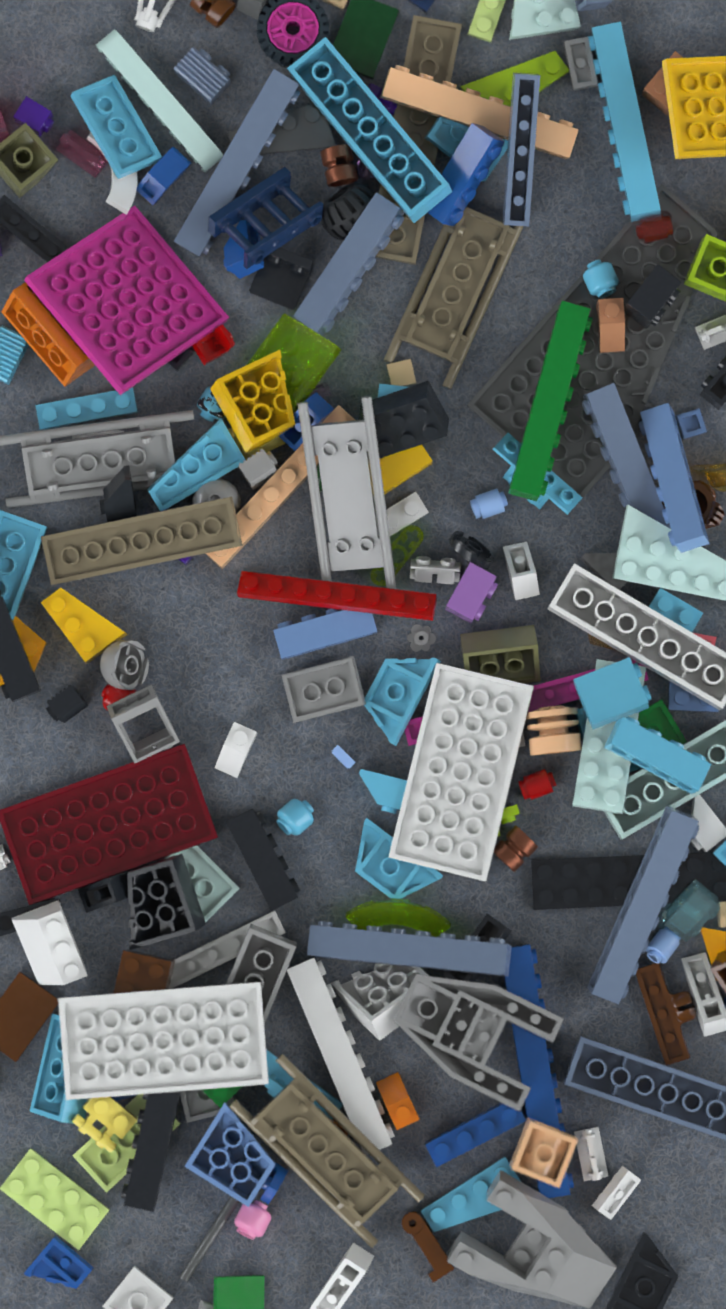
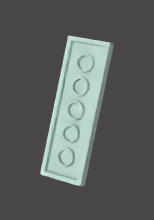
M597 659L595 670L616 662ZM639 666L642 674V677H639V680L643 687L646 667ZM639 712L627 717L634 718L638 721ZM587 718L573 799L574 807L623 814L631 762L604 748L616 721L592 730Z

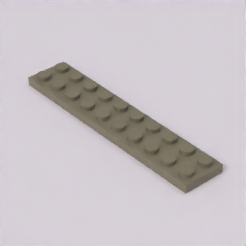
M413 15L404 67L410 69L409 73L419 76V73L434 77V82L440 84L443 81L451 82L462 24ZM397 104L394 119L435 167L438 148L424 137L439 117ZM380 185L379 194L401 208L386 189ZM404 213L402 224L398 229L392 231L389 236L390 241L384 250L380 249L375 258L416 265L425 215L413 223Z

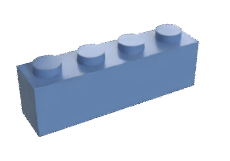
M329 609L325 611L326 615L316 618L315 614L301 617L302 622L292 624V621L277 624L278 629L273 631L281 659L284 660L376 634L377 628L373 614Z

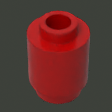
M546 769L523 777V780L518 781L525 800L529 798L533 800L554 792L552 787L557 786L552 772L547 773Z

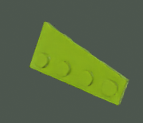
M553 51L461 86V89L464 92L466 88L480 92L479 97L488 100L490 96L504 100L503 105L511 107L513 73L539 74L540 93L566 75L569 69L557 52Z

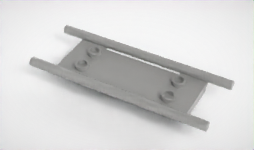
M362 397L364 420L321 423L312 426L310 424L308 402L298 403L321 579L332 582L331 571L384 567L386 588L397 589L372 397ZM317 455L319 461L329 542H326L324 519L315 456Z
M193 410L0 436V446L21 443L29 491L27 496L6 498L7 508L104 495L103 489L124 466L128 465L130 466L134 491L148 489L175 463L170 423L194 420ZM140 427V430L83 437L54 442L51 441V439L54 438H62L69 436H77Z

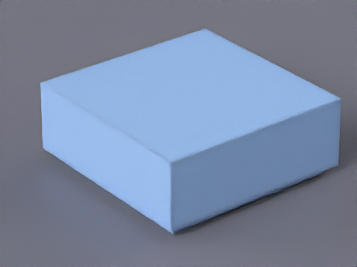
M339 745L332 750V754L347 769H350L356 763Z

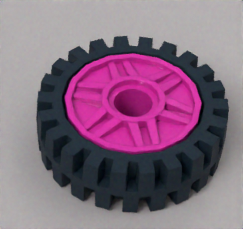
M270 0L263 7L262 13L259 14L257 38L260 47L271 61L278 63L280 66H291L323 38L326 37L329 40L330 27L328 17L323 7L316 0ZM292 25L300 29L299 33L295 35L288 34L286 30Z

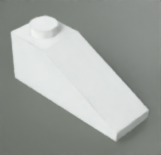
M706 952L682 958L681 961L690 994L693 998L696 1015L704 1037L726 1031V1009L714 975L710 970L711 967Z
M353 1242L310 1309H340L366 1273L374 1256Z

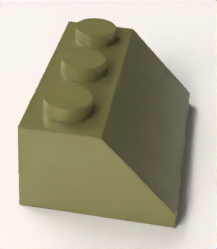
M534 625L460 634L464 670L523 684L541 681L538 642Z

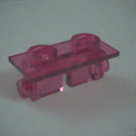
M71 129L67 134L64 133L59 140L61 143L56 148L57 151L94 178L98 176L108 162L101 151Z

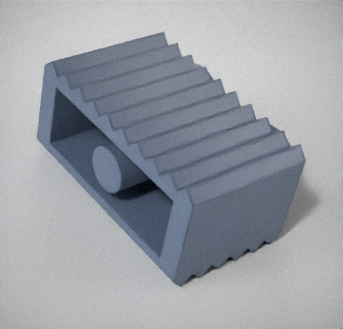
M192 47L174 67V72L212 105L231 84L230 73L220 64L216 67L211 63L210 60L212 58L205 50L200 49L198 51Z

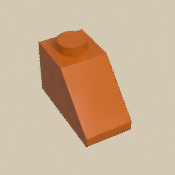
M399 1072L376 1082L396 1130L420 1120Z

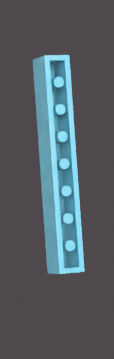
M621 21L592 27V36H589L588 40L591 51L596 53L597 59L593 60L595 74H600L602 83H598L600 98L605 97L607 106L603 107L605 121H610L611 130H608L610 145L615 144L616 153L612 154L615 168L620 167L621 177H617L620 192L625 191L626 200L622 201L625 215H630L631 222L660 216L661 209Z

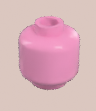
M254 1200L249 1207L242 1204L234 1220L237 1227L236 1231L252 1240L255 1237H262L271 1221V1215L266 1211L268 1206L257 1200Z

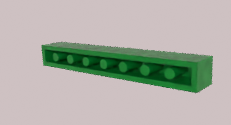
M561 301L558 307L508 494L537 501L540 495H545L548 481L544 480L546 471L551 472L555 459L550 456L552 449H557L561 437V434L557 433L559 424L564 425L567 411L563 410L565 401L570 402L574 387H570L571 379L577 377L580 364L576 363L578 354H583L586 341L582 340L584 331L589 332L593 319L589 317L590 308L566 301Z

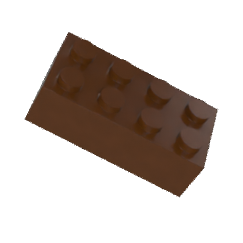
M128 949L123 950L113 994L169 989L175 961Z

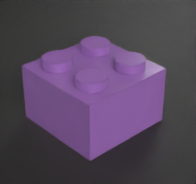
M470 562L445 610L470 624L474 619L479 621L486 608L482 604L485 598L491 599L498 586L494 582L497 576Z

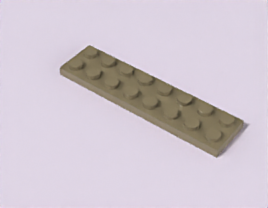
M232 497L41 536L51 585L243 546Z

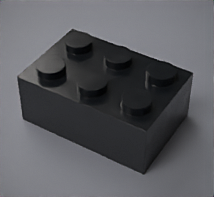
M429 381L372 400L379 458L447 436L449 417ZM362 403L360 405L358 420H364Z

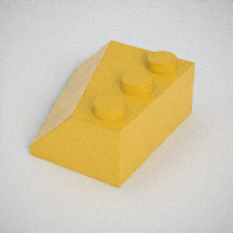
M280 350L217 379L210 388L246 453L267 444L295 425L290 395L287 393L285 383V371H283L281 364L282 356Z

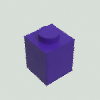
M27 96L13 116L15 122L20 125L27 123L34 133L40 137L43 132L48 133L54 124L52 111Z

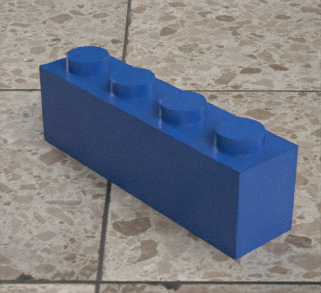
M471 123L441 174L450 185L452 193L427 213L442 224L455 226L462 219L463 211L467 204L475 197L479 184L487 177L491 164L500 155L505 141L486 127Z
M500 1103L426 1141L425 1146L436 1167L525 1122L526 1119L521 1110L519 1112Z

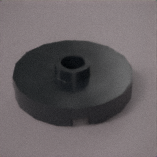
M455 531L449 538V543L453 549L467 561L482 569H488L494 562V557H490L492 555L490 550L476 538L469 536L467 539L463 537L464 532Z

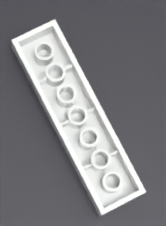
M576 564L572 566L549 605V611L719 711L723 709L726 704V652Z

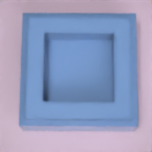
M700 408L675 416L683 440L707 432Z

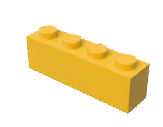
M423 445L380 458L384 495L433 463Z

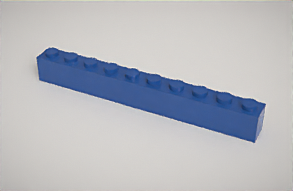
M530 944L511 947L509 975L504 976L506 991L545 1009L544 999H539L537 989L542 988L540 974H535L533 964L538 963L536 949H531ZM512 1024L520 1080L522 1084L531 1088L524 1102L526 1117L565 1132L564 1123H559L557 1114L562 1113L560 1098H555L553 1088H558L556 1073H551L549 1065L554 1063L552 1048L547 1049L545 1039ZM567 1170L559 1188L537 1179L539 1193L547 1198L570 1195V1188H574L572 1173H567Z

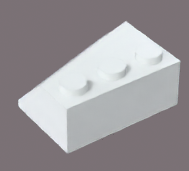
M377 963L372 972L361 974L358 971L351 974L353 980L344 984H340L339 980H336L331 985L353 1016L380 1041L399 1027L394 1018L415 975H429L419 967Z

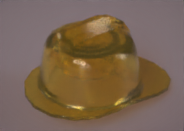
M726 463L700 464L690 467L693 471L705 472L710 485L714 489L726 492Z

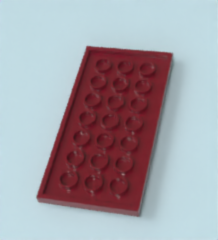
M185 744L154 754L137 763L132 762L0 810V823L29 905L45 901L218 838Z

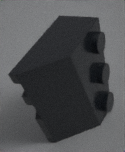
M183 854L153 862L127 873L128 903H130L129 928H131L129 950L195 932L206 925Z

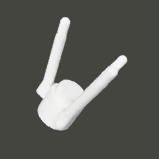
M138 0L137 13L134 19L137 21L136 27L149 32H154L156 27L160 28L163 19L176 0H169L159 17H157L158 12L152 10L155 0H149L147 8L144 7V9V0Z

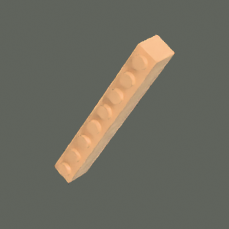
M396 65L395 68L391 67L388 70L380 98L436 117H444L470 127L471 123L486 127L499 138L508 140L511 107L503 105L504 100L490 96L488 100L479 97L480 92L466 88L465 92L456 89V84L448 81H443L442 84L434 82V77L424 73H419V76L410 74V69ZM538 112L535 149L560 158H570L579 129L573 128L574 124L569 121L560 119L558 123L550 120V115Z
M338 405L322 423L354 421L355 419ZM303 443L236 514L243 546L205 553L221 569L233 559L308 478ZM318 455L315 456L316 466L319 464Z

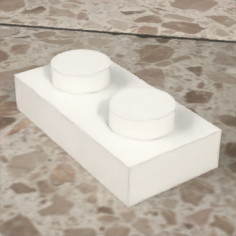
M417 492L386 509L390 537L429 513Z
M622 1166L603 1192L599 1194L592 1206L611 1220L640 1183L641 1179Z

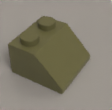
M24 123L0 143V177L19 198L37 185L58 162L56 156L27 123Z

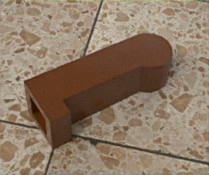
M415 1211L406 1213L402 1219V1228L406 1233L412 1234L433 1267V1270L428 1272V1275L434 1283L454 1270L455 1267L447 1262L448 1256L423 1217Z

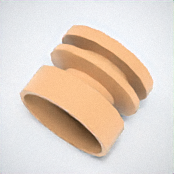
M549 706L527 713L526 720H538V724L527 725V730L539 731V736L529 739L530 756L582 750L580 733L568 731V727L579 724V720L567 721V716L578 714L577 707Z

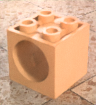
M528 1117L509 1165L515 1171L559 1188L578 1139L574 1135Z

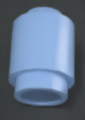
M496 488L476 495L475 499L470 500V505L476 519L481 517L485 519L505 512L504 507L508 505L504 492L499 493Z
M669 926L660 929L648 944L646 949L647 957L656 964L666 963L680 944V934Z

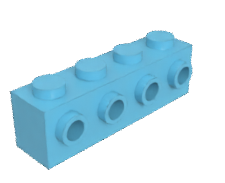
M622 717L616 721L604 748L690 794L700 790L711 766V763L705 761L706 758L696 752L690 753L684 750V746L679 742L673 740L669 742L661 737L662 734L650 728L647 730L639 726L640 723L634 718Z

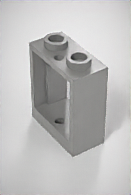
M152 685L107 706L110 717L134 763L142 761L162 750L170 749L173 745L180 742ZM156 707L166 728L132 743L122 723Z

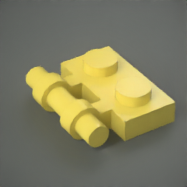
M112 1097L89 1098L82 1106L89 1115L84 1119L77 1114L72 1120L79 1127L78 1130L82 1134H88L96 1141L95 1144L101 1149L104 1147L110 1153L117 1146L110 1140L111 1136L116 1134L119 1138L123 1139L138 1121L137 1117ZM96 1120L107 1127L103 1133L93 1126Z

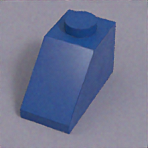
M246 220L239 221L236 229L252 245L261 241L260 234ZM231 237L224 246L225 259L223 260L228 272H232L241 279L264 267V262L262 261L246 269L243 266L244 250Z

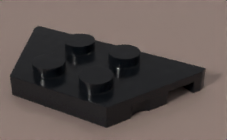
M642 1233L605 1309L664 1308L679 1276L647 1233Z

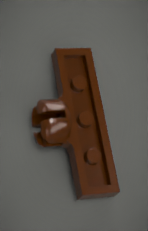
M653 963L638 968L636 977L666 1066L690 1059L681 1025L696 1017V1008L691 1006L681 1009L680 1006L692 1003V996L687 991L676 994L669 992L660 963Z

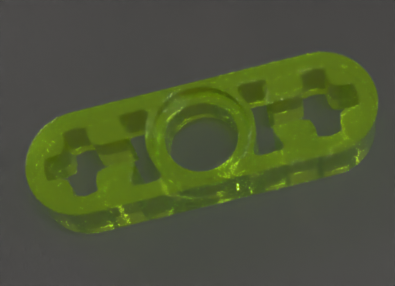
M407 526L391 545L392 551L399 549L404 553V560L402 562H393L394 567L397 568L394 572L395 576L423 542L424 534L418 526ZM408 531L410 533L417 531L419 541L417 543L412 541L408 545V548L412 549L410 553H408L405 547L397 544L400 540L403 544L407 541L408 536L406 533ZM384 567L373 568L370 574L371 581L378 587L386 586L385 580L380 582L376 580L377 574L375 573L377 570L383 571Z

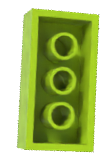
M706 234L701 239L683 284L726 302V242Z

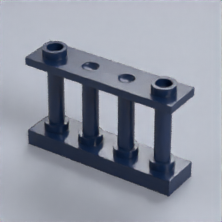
M283 167L209 216L208 232L214 238L222 232L227 233L244 250L243 266L246 269L254 264L261 263L267 255L309 227L318 225L322 220L323 203L319 201L312 207H309L290 189L291 172L286 167ZM278 195H283L301 214L291 220L271 200ZM264 207L282 227L272 233L253 214L254 211ZM241 220H246L264 239L252 245L233 225Z

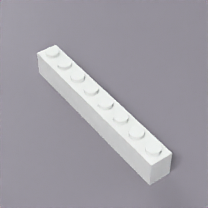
M314 957L288 968L287 972L349 1120L379 1150L392 1145L391 1138L395 1137L390 1123L384 1124L381 1115L385 1114L380 1100L375 1101L371 1092L375 1090L370 1076L365 1078L362 1072V1068L366 1066L361 1054L355 1055L352 1045L356 1044L351 1030L345 1031L342 1022L346 1021L341 1007L336 1008L332 999L336 998L333 987L331 983L326 985L323 979V975L327 973L322 961L316 962ZM361 1146L362 1151L368 1155L369 1153Z

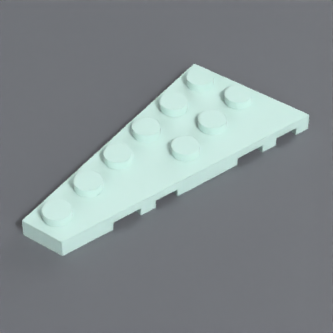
M514 0L509 40L579 29L581 25L575 0Z
M626 505L612 579L726 601V561L703 547L681 553L676 545H671L668 532L671 531L670 528L632 506Z

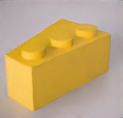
M59 588L41 602L87 664L102 654L110 644L119 641L127 635L126 632L62 588Z

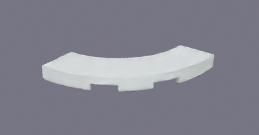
M90 132L87 137V140L94 144L103 154L95 138ZM111 168V190L106 203L127 215L136 195L137 172L118 179Z

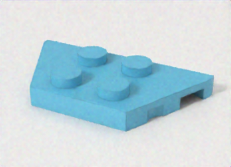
M395 658L384 660L365 697L366 705L364 706L374 717L375 722L383 730L391 744L397 746L433 677L436 663L440 664V660L436 658H406L404 660Z
M368 818L364 820L355 872L393 901H397L444 876L433 868L389 858L393 837Z

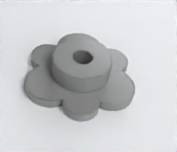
M416 624L411 628V633L408 634L407 640L411 642L410 647L413 651L418 652L421 649L428 651L430 645L435 643L436 636L430 633L431 628L429 626L422 627ZM419 636H423L424 639L419 640Z

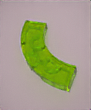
M390 898V900L376 902L373 900L360 904L345 913L347 920L351 924L357 925L358 930H367V926L402 925L417 931L431 932V937H438L451 927V923L434 909L412 903L406 899Z

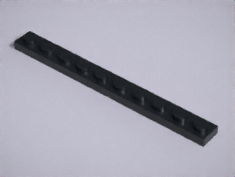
M6 195L2 196L0 199V224L46 263L69 249ZM189 348L169 361L168 364L178 372L193 354V351Z

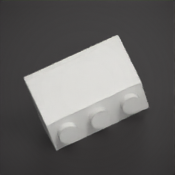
M59 900L12 918L38 985H65L87 976L84 961Z

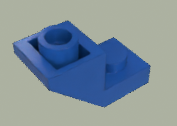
M173 146L138 184L137 191L152 205H155L167 189L183 175L191 162Z

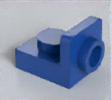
M276 1162L261 1187L265 1191L260 1200L268 1205L289 1171Z

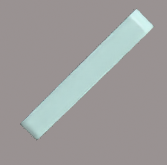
M115 29L96 44L100 53L103 52L107 61L116 71L122 74V78L132 90L135 89L137 91L138 97L148 108L150 107L154 111L157 119L164 126L168 127L170 134L176 141L186 148L185 151L196 163L200 164L203 172H207L222 159L223 154Z

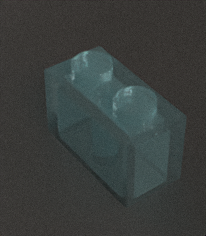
M695 879L662 913L664 925L687 942L691 937L697 936L702 930V926L718 914L720 908L718 897Z

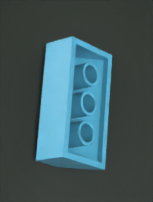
M52 1014L30 1112L59 1122L74 1124L72 1120L77 1114L85 1119L87 1111L82 1106L89 1098L66 1100L60 1015Z

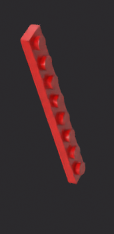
M241 571L237 595L240 598L430 621L434 619L437 603V594L247 571Z

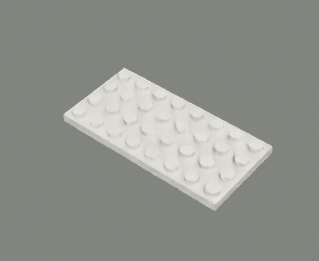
M436 663L389 858L487 881L534 686Z
M261 982L58 998L66 1100L269 1084Z

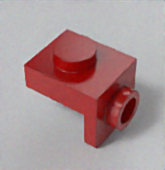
M221 324L213 332L192 345L203 365H206L227 354L235 346V342L233 341L232 334Z

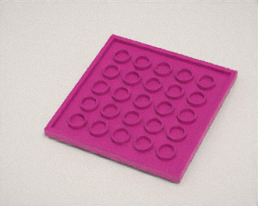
M135 205L130 208L127 215L122 213L27 275L24 280L120 395L229 319V316Z

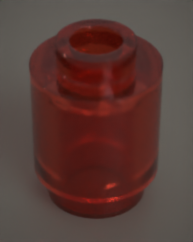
M663 214L641 218L639 219V224L635 225L638 240L642 239L644 243L667 239L669 235H673V226L669 215L663 216Z

